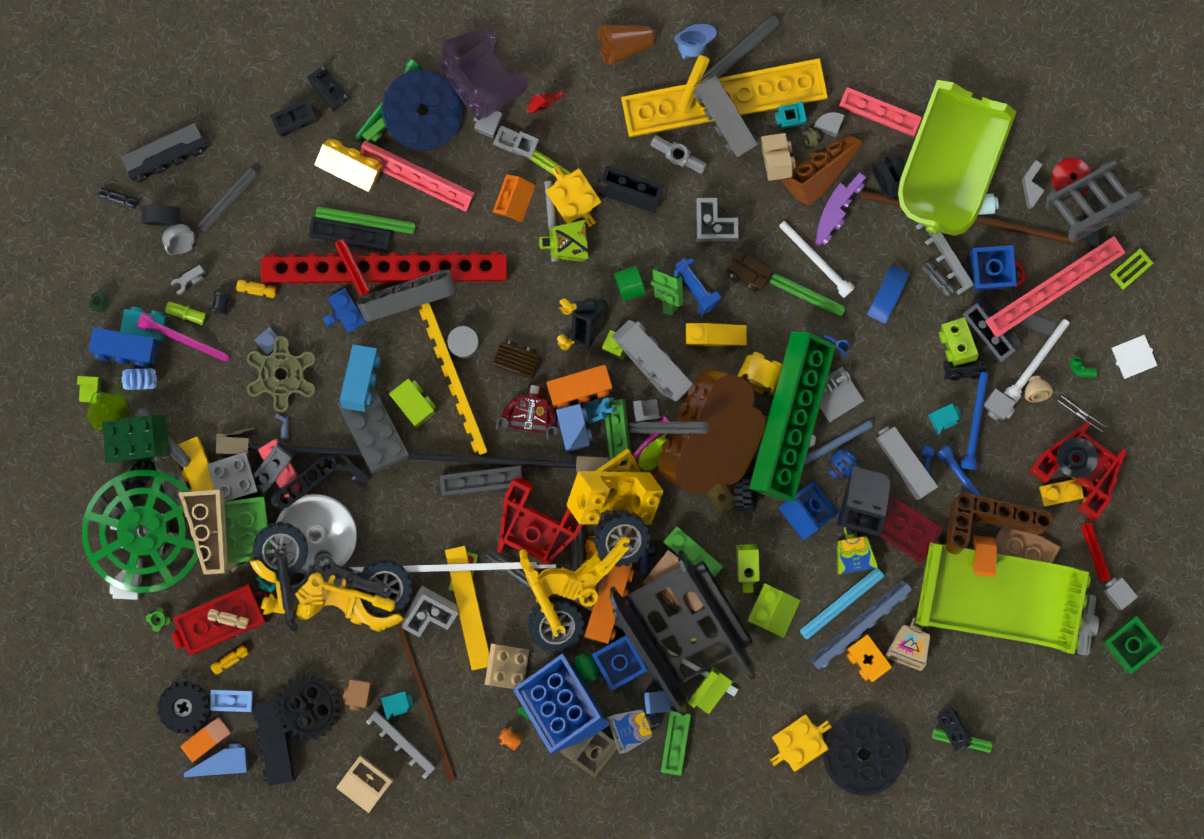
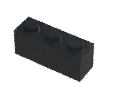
M606 166L600 181L598 194L656 214L662 198L664 185Z
M984 296L962 315L1000 362H1002L1023 343L1012 329L996 338L985 321L998 312Z

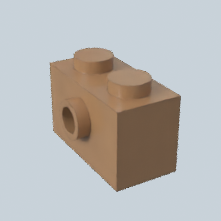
M350 679L349 686L345 687L343 699H346L345 704L350 705L349 709L361 711L363 708L369 707L372 682Z

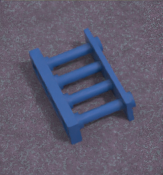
M684 258L675 265L677 268L674 271L673 278L678 279L682 276V282L699 303L697 313L702 319L718 307L721 296L717 291L712 294L705 289L691 270L694 260L692 258L689 260Z

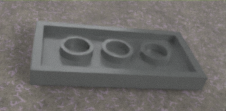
M371 387L372 401L370 405H367L366 412L341 408L340 402L337 403V406L371 474H374L409 458V454L375 387Z

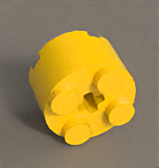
M753 352V355H747L738 373V377L749 382L754 391L761 394L767 391L769 392L768 396H773L776 391L782 364L777 361L770 362L764 359L765 356L758 352Z

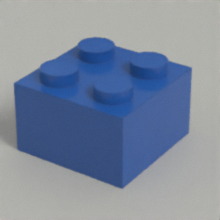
M626 635L592 654L611 691L648 671Z

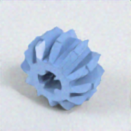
M153 368L125 369L122 371L123 388L126 390L153 389L156 387L157 375L156 370Z

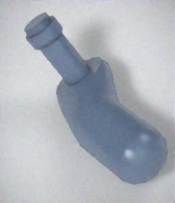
M276 414L275 418L283 421L280 429L281 440L287 441L289 439L288 417L284 418L280 414Z

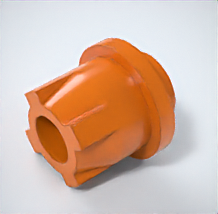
M510 726L508 729L504 728L498 738L501 741L499 744L506 745L515 751L520 745L523 736L513 731V728Z

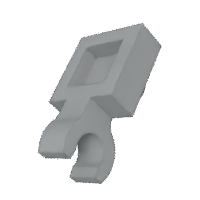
M198 265L183 274L181 278L174 279L171 285L181 284V289L176 293L182 295L185 293L188 284L193 283L195 285L201 282L206 272L201 265Z

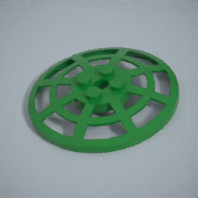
M135 470L114 477L95 493L84 514L82 541L89 562L104 580L125 591L152 593L167 589L184 579L199 560L194 541L185 539L186 525L183 517V504L178 506L168 495L160 492L159 489L164 479L178 487L182 492L192 491L178 479L163 472ZM135 476L155 477L151 489L135 488L126 491L121 480ZM114 485L118 496L108 504L103 515L93 513L92 509L99 497L109 487ZM137 494H149L145 506L134 507L129 497ZM159 497L164 500L172 510L162 515L153 509L156 498ZM121 501L126 512L120 520L109 517L113 508ZM175 517L178 519L179 537L168 534L166 522ZM89 520L100 523L99 537L102 549L94 554L90 550L88 541ZM106 525L117 528L118 539L109 545L105 535ZM141 525H145L148 528V533L144 537H140L137 534V529ZM165 542L176 545L172 553L163 561L158 550ZM120 547L130 552L128 565L118 560L112 552ZM182 547L195 550L188 564L179 574L173 577L167 566L177 558ZM150 555L156 564L152 567L136 568L139 556ZM107 556L114 565L126 571L124 582L121 583L110 577L100 568L97 561ZM160 571L166 581L148 587L131 586L134 574H150Z

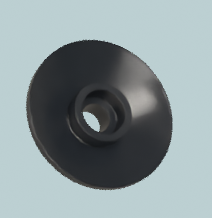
M1074 437L1060 445L1056 460L1058 467L1065 475L1071 478H1083L1091 474L1096 468L1098 455L1091 442L1084 438ZM1073 455L1079 457L1078 462L1072 460Z

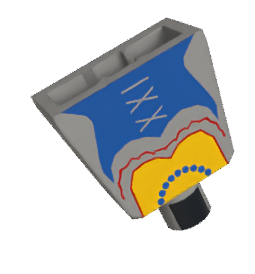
M642 709L606 717L619 754L626 753L652 737L650 728L659 725L655 714L645 716Z

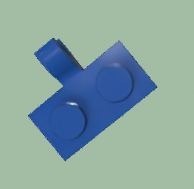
M345 288L327 298L335 313L323 318L327 327L340 320L349 334L366 324Z

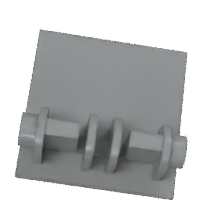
M843 367L828 375L820 403V408L829 423L864 401L850 380V375Z
M246 452L207 464L214 489L224 491V502L257 492Z

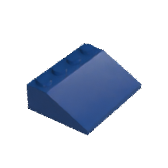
M563 653L513 688L550 754L591 738L610 725L574 664Z

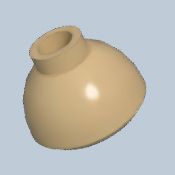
M1040 376L1031 377L1025 389V399L1029 402H1041L1053 394L1051 385L1047 381L1042 380Z

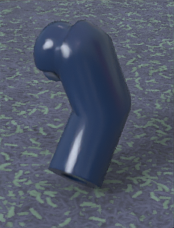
M649 545V548L645 551L646 554L639 558L640 574L650 573L649 556L656 555L655 545Z

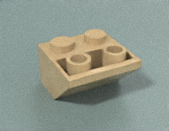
M361 755L341 780L337 789L369 813L394 779Z

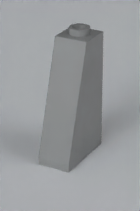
M887 426L878 432L880 436L876 438L877 442L916 500L921 499L938 487L895 427L890 429Z

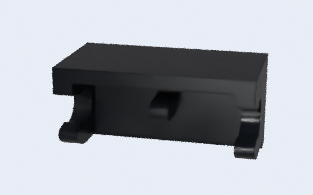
M321 66L311 75L307 76L308 81L333 112L351 99L326 66Z

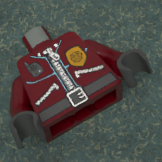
M529 385L528 396L519 395L518 398L510 401L503 409L495 427L497 430L498 426H504V432H507L509 427L546 434L547 440H549V435L551 434L556 435V440L559 438L558 418L551 404H548L546 399H540L541 387Z

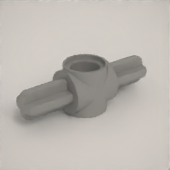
M655 136L652 139L650 145L666 154L665 158L669 159L673 164L681 167L686 165L700 174L706 168L707 164L692 156V151L688 150L684 145L677 144L676 142L671 144L659 136ZM681 150L684 153V157L676 159L673 156V152Z
M1085 595L1087 603L1081 615L1083 617V625L1078 631L1079 646L1077 653L1080 655H1089L1091 637L1097 635L1099 618L1094 615L1096 596Z

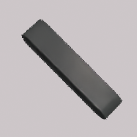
M442 270L364 295L356 303L364 321H373L454 294L457 288L450 272Z

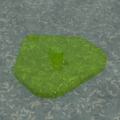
M95 392L92 395L86 417L94 429L103 430L102 422L125 418L129 413V407L121 395Z

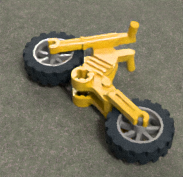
M623 510V512L614 511L613 514L604 516L605 519L603 521L600 520L598 528L594 530L595 537H593L596 552L591 559L583 563L575 572L563 567L562 569L549 568L538 575V572L532 568L529 562L527 551L524 549L520 550V564L536 597V602L539 604L537 607L534 606L532 608V613L528 616L529 623H527V627L534 643L540 646L542 650H549L551 653H555V651L563 652L564 649H570L575 642L579 641V636L583 633L582 626H584V621L577 606L569 599L575 601L578 598L580 603L586 607L594 605L598 600L596 584L609 573L614 565L616 567H621V565H625V567L630 566V563L638 562L639 558L646 554L645 551L650 545L648 542L650 534L647 526L637 514ZM621 526H628V527H627L626 530L624 531ZM632 529H634L636 532V535L628 534ZM630 540H634L632 545L629 544ZM552 594H559V595H560V596H556V598L550 597V595H552ZM566 615H568L570 621L562 620ZM542 623L549 624V626L541 629ZM552 630L551 636L545 635L546 632Z

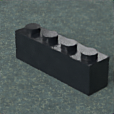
M275 701L255 704V708L252 709L253 719L258 721L259 729H256L257 741H261L262 749H259L261 762H265L266 769L263 770L264 782H268V786L295 781L287 732H283L285 725L278 726L281 718L274 717L279 714L278 710L273 709L279 706V703Z

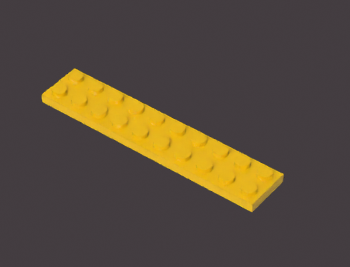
M820 58L718 78L740 116L778 109V107L801 101L805 104L828 98ZM686 85L621 97L629 138L713 122L714 120L709 121L703 111L706 109L704 103H698L695 96L687 113L677 109Z

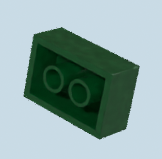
M147 415L102 422L106 463H126L170 456L166 415Z

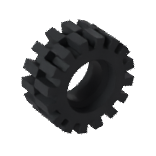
M744 475L735 483V506L738 512L756 511L758 492L749 489L753 475Z

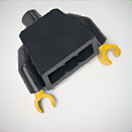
M587 298L584 301H575L574 304H571L567 299H561L560 304L563 307H559L562 313L569 315L573 310L575 311L572 315L571 338L568 339L565 334L557 337L559 341L557 344L563 350L569 349L571 344H580L589 348L605 324L607 302L603 299Z

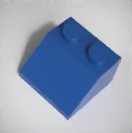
M1013 245L972 248L969 251L972 283L974 284L972 286L973 291L996 290L1017 286Z
M812 481L799 491L794 502L786 501L779 507L784 517L803 540L839 513L815 481Z

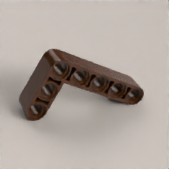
M961 493L951 504L946 549L949 553L955 555L960 554L965 549L970 540L972 520L1042 535L1052 526L1053 518L1046 511L970 493ZM959 502H963L966 508L962 507ZM979 506L983 507L986 512H982ZM999 511H1002L1005 514V517L1001 516L999 514ZM1018 515L1022 516L1025 522L1021 521ZM1038 520L1042 521L1044 526H1041ZM957 521H961L964 527L959 526ZM954 539L958 540L961 546L956 545Z

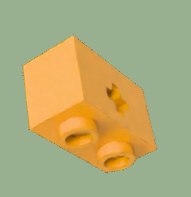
M865 634L847 648L849 653L846 656L853 665L855 663L858 664L861 668L858 672L865 681L869 679L870 682H874L892 668L868 634ZM863 655L872 656L870 665L863 663L865 659Z

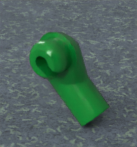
M1075 356L1070 360V369L1077 377H1097V368L1085 367L1080 357Z

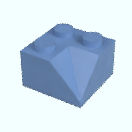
M580 404L557 409L556 413L566 452L589 447V442L593 441L590 429L586 430L585 422L588 421L586 409H581Z

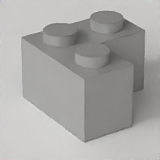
M717 198L696 199L697 242L738 241V218H718Z
M421 586L404 613V620L401 621V626L418 637L421 636L429 621L448 630L458 615L457 604Z

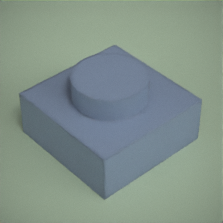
M268 327L254 341L267 355H270L274 351L273 343L278 336Z

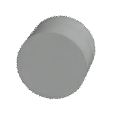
M466 326L457 327L448 336V347L454 356L467 359L477 352L479 340L471 328Z

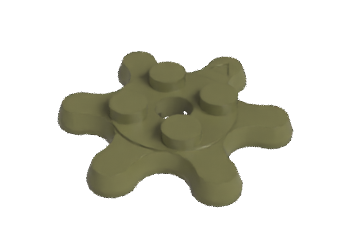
M278 336L274 340V351L271 355L264 356L257 351H252L247 355V362L257 368L259 372L257 380L248 384L247 393L252 397L259 396L263 392L270 393L274 398V409L277 412H284L288 409V398L292 393H300L304 397H311L315 393L314 385L306 381L303 376L304 370L314 364L315 356L311 352H304L299 356L291 355L288 350V339L284 336ZM283 368L286 370L287 377L284 380H279L276 377L277 369Z

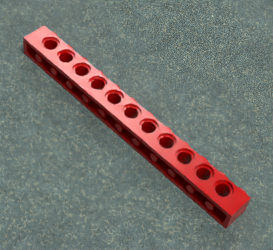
M499 251L490 252V255H482V252H470V255H462V252H450L449 255H441V252H430L429 256H421L419 252H411L409 256H401V253L396 252L388 253V256H380V253H368V256L352 253L358 267L362 263H368L370 266L367 272L362 273L366 283H405L441 271L440 265L443 262L451 264L449 272L454 282L507 281V257ZM309 253L307 257H299V254H287V257H279V254H266V257H261V282L263 284L354 283L348 271L345 273L339 272L340 264L344 263L339 253H328L327 257H319L317 253ZM404 262L410 264V269L407 272L399 270L400 265ZM423 262H428L431 268L427 272L420 271V265ZM463 262L471 263L472 267L469 271L464 272L460 269ZM483 262H490L492 268L489 271L481 270L480 266ZM303 263L307 264V272L299 273V265ZM322 263L329 265V269L325 273L318 271V267ZM382 263L390 264V269L385 273L379 271V266ZM280 264H287L288 270L283 274L278 273V266Z

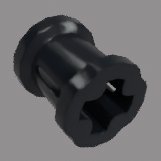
M214 291L213 295L215 297L210 312L227 315V304L232 295Z

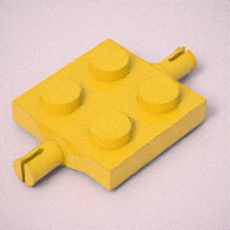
M558 165L555 168L553 167L551 171L557 180L554 185L545 191L565 222L568 224L575 219L583 217L588 227L592 226L591 223L595 224L596 222L589 212L600 204L601 200L580 168L564 175Z
M805 714L773 736L772 739L780 752L773 758H770L773 766L785 760L793 771L797 772L828 751L829 748L822 735L825 731L832 728L828 720L817 727Z

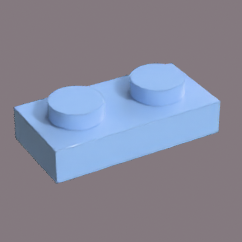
M211 690L210 711L252 712L253 691Z

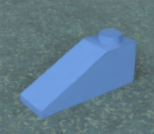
M242 743L229 744V748L223 749L185 772L184 777L249 772L247 747H242Z

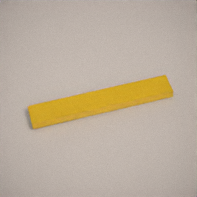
M466 546L445 550L448 564H469ZM471 570L450 571L471 669L486 668L490 653Z

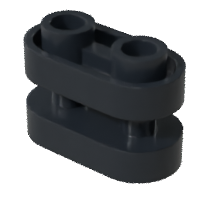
M896 154L886 157L885 162L879 160L871 166L877 183L885 197L889 200L898 197L900 179L905 168L902 158Z

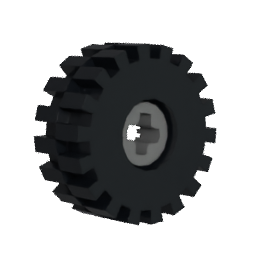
M178 682L167 687L163 694L160 695L159 702H157V714L161 718V723H164L168 730L170 729L175 733L181 734L190 733L201 728L210 715L209 696L206 695V691L200 688L199 685L191 682ZM186 702L189 710L181 713V709L178 706Z

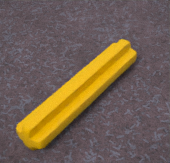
M699 55L677 106V109L681 112L687 113L694 99L693 93L696 91L693 86L701 82L709 63V58Z

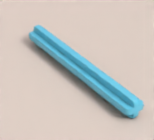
M875 568L800 630L803 637L809 639L884 577L881 570Z

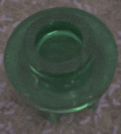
M99 292L91 295L89 305L94 312L103 313L109 308L110 300L107 295ZM101 299V303L96 305L97 300Z

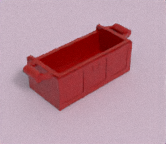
M248 584L173 617L177 629L171 636L176 648H186L189 656L196 655L268 623L266 615H263V609H261L258 596L262 595L263 599L264 597L268 598L269 591L265 593L255 592L253 585ZM214 609L220 613L225 612L237 615L238 618H248V626L246 629H241L236 625L230 626L219 623L217 620H208L209 610Z

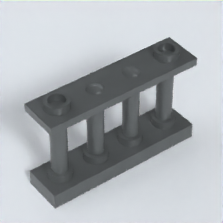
M1115 160L1109 164L1101 165L1098 170L1058 192H1051L1047 196L1046 210L1056 206L1070 224L1068 239L1072 244L1141 206L1143 198L1139 191L1132 194L1128 193L1114 174L1117 166ZM1107 179L1122 199L1116 203H1111L1097 183ZM1090 188L1105 208L1100 212H1094L1080 192ZM1073 197L1088 218L1081 222L1077 221L1063 202Z

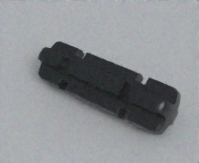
M103 187L100 188L98 193L100 199H108L110 202L123 206L127 205V207L135 209L138 204V199L135 197H128L125 194L113 190L110 191Z

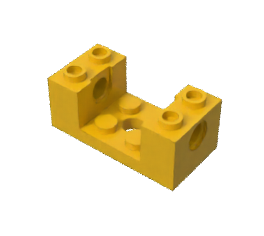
M578 471L567 507L579 524H598L601 510H627L629 513L637 514L645 525H651L662 497L663 489L650 472Z

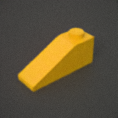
M686 323V346H747V325Z

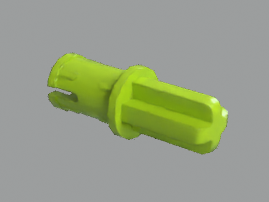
M168 302L165 308V312L183 318V321L188 320L200 325H204L207 313H202L191 309L190 306L185 307L173 302Z

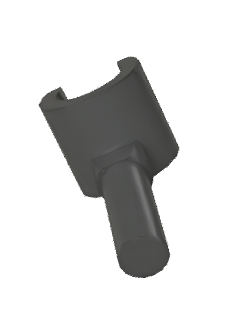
M101 495L98 500L107 508L109 503ZM116 505L109 515L116 518L122 514V511Z

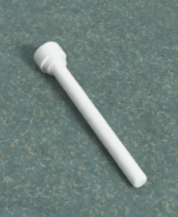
M785 221L779 225L838 286V293L843 298L853 291L855 286L850 281H843Z
M1063 319L1016 384L1008 387L1003 393L1016 403L1021 398V389L1068 327V320Z

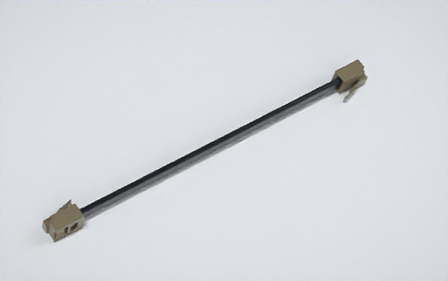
M255 427L235 431L231 434H216L217 454L238 455L246 452L247 456H250L251 450L258 451V448L265 444H251V439L228 437L254 430ZM285 446L293 453L363 457L360 450ZM408 453L409 458H407L412 460L576 469V474L578 471H596L609 460V458L577 456V462L425 453Z

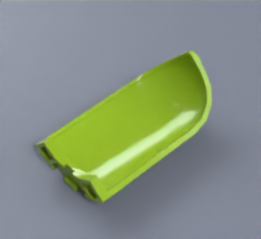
M941 80L936 82L900 179L898 196L900 207L907 217L926 226L927 232L936 235L938 232L957 236L967 231L981 210L1017 111L1005 103L984 97L982 101L971 97L972 92L961 88L953 82Z

